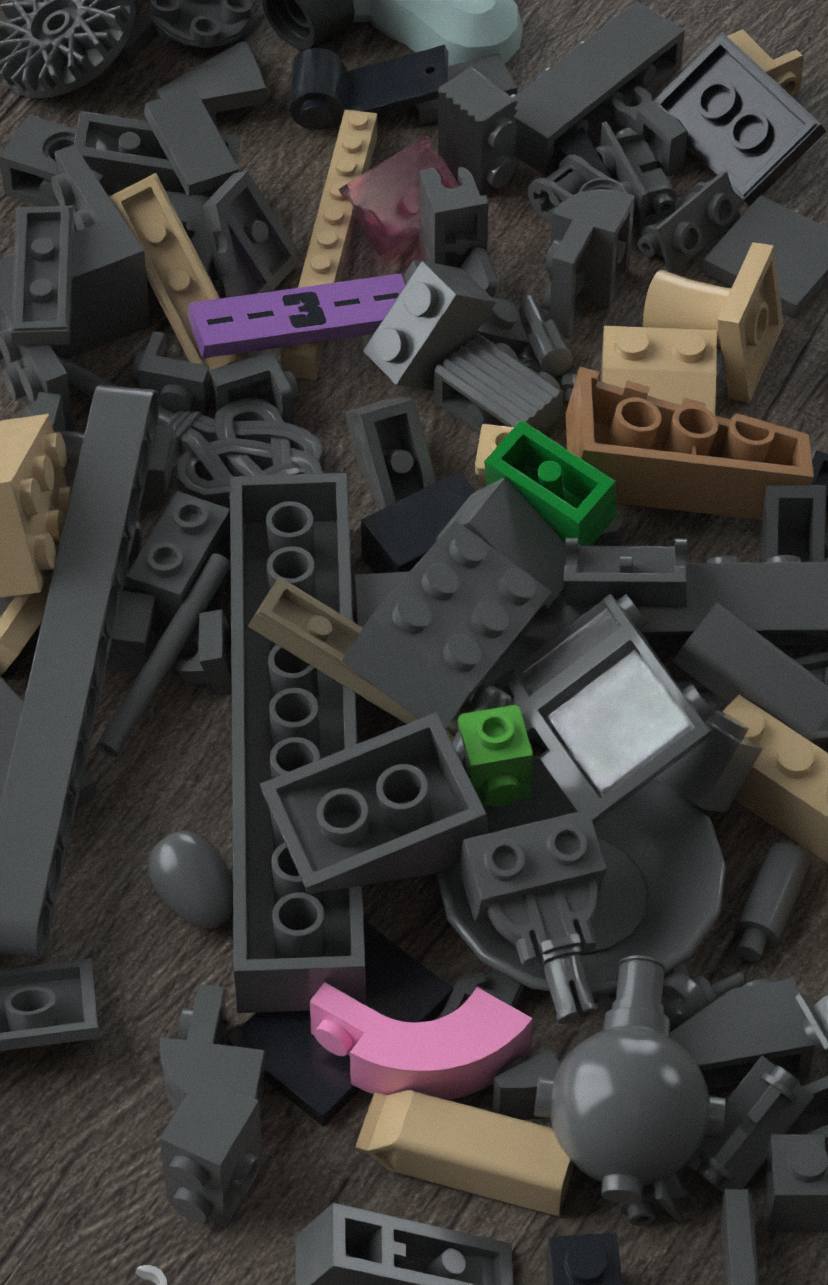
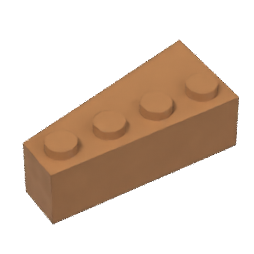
M579 366L565 414L567 450L616 482V502L618 504L761 520L766 485H811L814 475L809 434L738 413L731 420L715 416L710 410L705 408V403L684 397L682 405L648 396L650 389L648 386L627 380L625 388L598 381L600 372Z

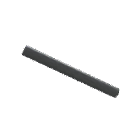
M212 554L97 742L96 746L102 753L110 757H118L198 624L199 613L205 612L230 571L231 563L222 555Z

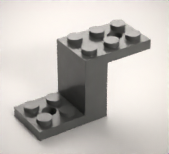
M71 145L54 152L57 175L51 177L52 188L61 206H73L74 212L70 345H12L11 316L14 255L0 259V364L3 367L2 376L13 400L21 398L26 405V417L33 415L39 392L61 394L66 430L75 431L68 375L57 356L68 359L151 327L144 250L76 146Z

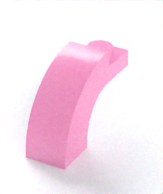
M325 982L310 1000L311 1034L329 1052L338 1056L348 1054L350 1056L351 1084L371 1094L377 1092L390 1095L405 1090H412L446 1100L465 1097L492 1085L494 1077L498 1076L505 1065L518 1057L526 1056L531 1050L533 1018L478 987L457 1010L442 1018L427 1022L411 1023L388 1018Z

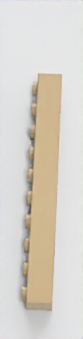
M353 110L344 111L298 288L341 282L377 141V113ZM326 341L282 347V371L290 370L295 378L316 380Z

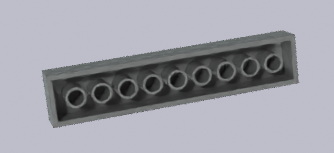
M347 473L230 477L233 944L237 1013L310 1011V1000L324 982L366 1005L362 885L308 894L259 785L357 745L355 692L248 627L278 577L283 578L353 622Z

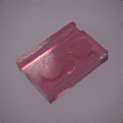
M428 135L339 189L342 197L346 195L354 207L351 210L379 256L419 233L420 170L435 168L442 178L441 184L449 189L460 187L442 157H437L429 144L432 141Z

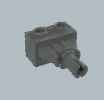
M589 810L464 839L458 868L475 924L491 920L496 930L507 941L516 945L522 967L533 966L536 959L537 966L540 967L541 971H544L559 1024L573 1023V1015L576 1014L579 1021L595 1015L598 1012L596 1003H594L580 956L581 953H588L597 946L591 921L596 912L598 891L607 868Z

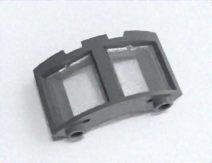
M609 594L595 607L495 681V686L511 697L510 705H517L520 708L528 738H533L538 745L544 741L548 747L541 754L542 758L540 759L577 811L589 810L593 825L714 734L706 723L708 719L715 715L692 684L682 691L649 645L647 639L641 633L640 629L648 624V621L627 594L619 600H616L613 594Z

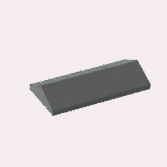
M92 958L0 970V1051L99 1039L100 1029Z

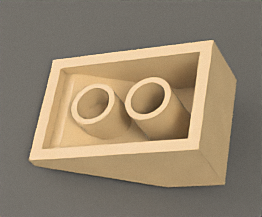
M604 326L601 382L625 388L628 380L650 387L648 396L682 405L684 397L705 403V408L715 415L717 376L716 330Z

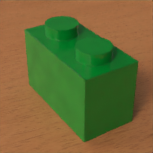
M522 420L518 422L484 461L487 486L506 477L564 542L566 538H578L579 546H591L617 516L616 482Z

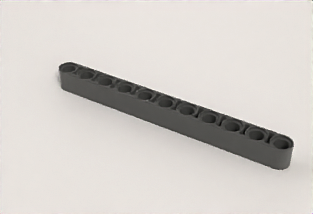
M98 385L93 395L0 804V955L42 958L48 943L112 643V634L157 432L159 417L157 390Z

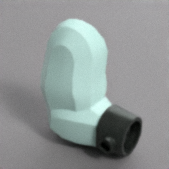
M261 0L266 18L279 38L294 48L302 50L310 49L346 30L352 23L371 22L383 34L407 45L414 52L445 44L448 50V66L499 54L505 64L520 48L523 33L518 6L514 0Z

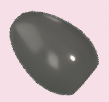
M180 830L164 838L151 850L147 867L151 884L157 895L174 913L192 925L203 929H217L232 918L233 880L219 850L207 838L193 831Z

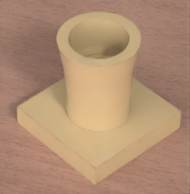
M752 242L732 288L698 282L665 270H659L653 277L647 292L643 313V327L716 330L717 349L722 350L729 400L750 403L784 326L774 245Z

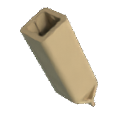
M405 1090L390 1095L374 1092L355 1146V1151L370 1155L389 1171L558 1217L561 1214L575 1165L559 1145L551 1127L412 1090Z

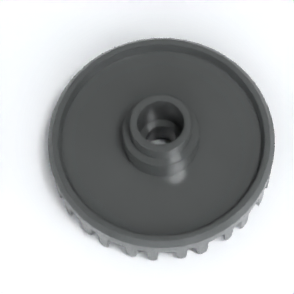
M11 0L12 2L2 3L1 10L8 20H0V77L13 91L31 98L57 97L85 86L101 75L124 49L134 24V0H24L22 2L20 0Z

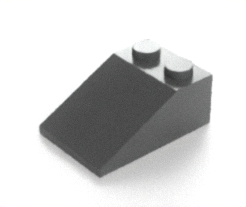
M437 712L259 784L308 894L435 874L458 864L464 839L489 833L487 814Z

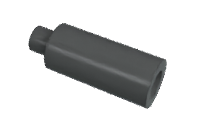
M776 843L770 847L735 925V932L741 939L736 952L744 960L757 962L760 960L764 950L773 949L778 945L812 866L811 858L802 849L787 843Z

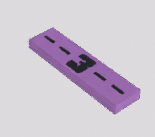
M400 273L189 303L187 317L202 359L368 335L376 332L406 284Z

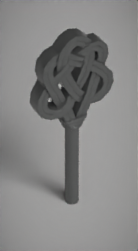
M57 356L67 372L69 386L93 397L98 385L120 387ZM243 398L227 403L216 412L215 419L204 416L198 411H178L173 413L159 406L158 425L174 427L176 452L183 454L177 461L179 492L230 509V477L323 474V449L319 438L301 427L284 422L279 410L265 400Z

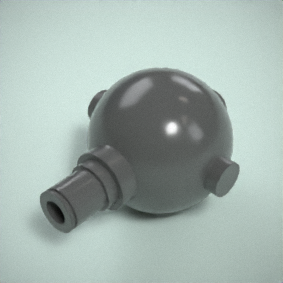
M627 956L619 961L616 1000L612 1003V1010H609L604 1015L603 1031L590 1036L578 1044L564 1059L555 1078L538 1076L534 1116L550 1118L554 1135L563 1151L570 1158V1161L584 1174L602 1183L601 1196L603 1198L618 1203L641 1201L643 1187L653 1185L654 1182L659 1180L664 1181L679 1172L693 1158L705 1136L721 1138L724 1125L725 1098L709 1096L704 1076L695 1060L680 1044L669 1037L670 1020L664 1015L665 1009L662 1005L665 965L662 961L649 956Z

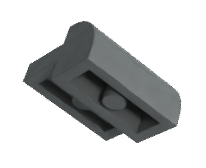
M589 190L564 200L552 213L551 246L545 262V270L549 271V284L545 292L543 307L550 310L549 320L553 319L556 321L565 339L569 340L589 302L610 308L629 273L634 195L615 190Z

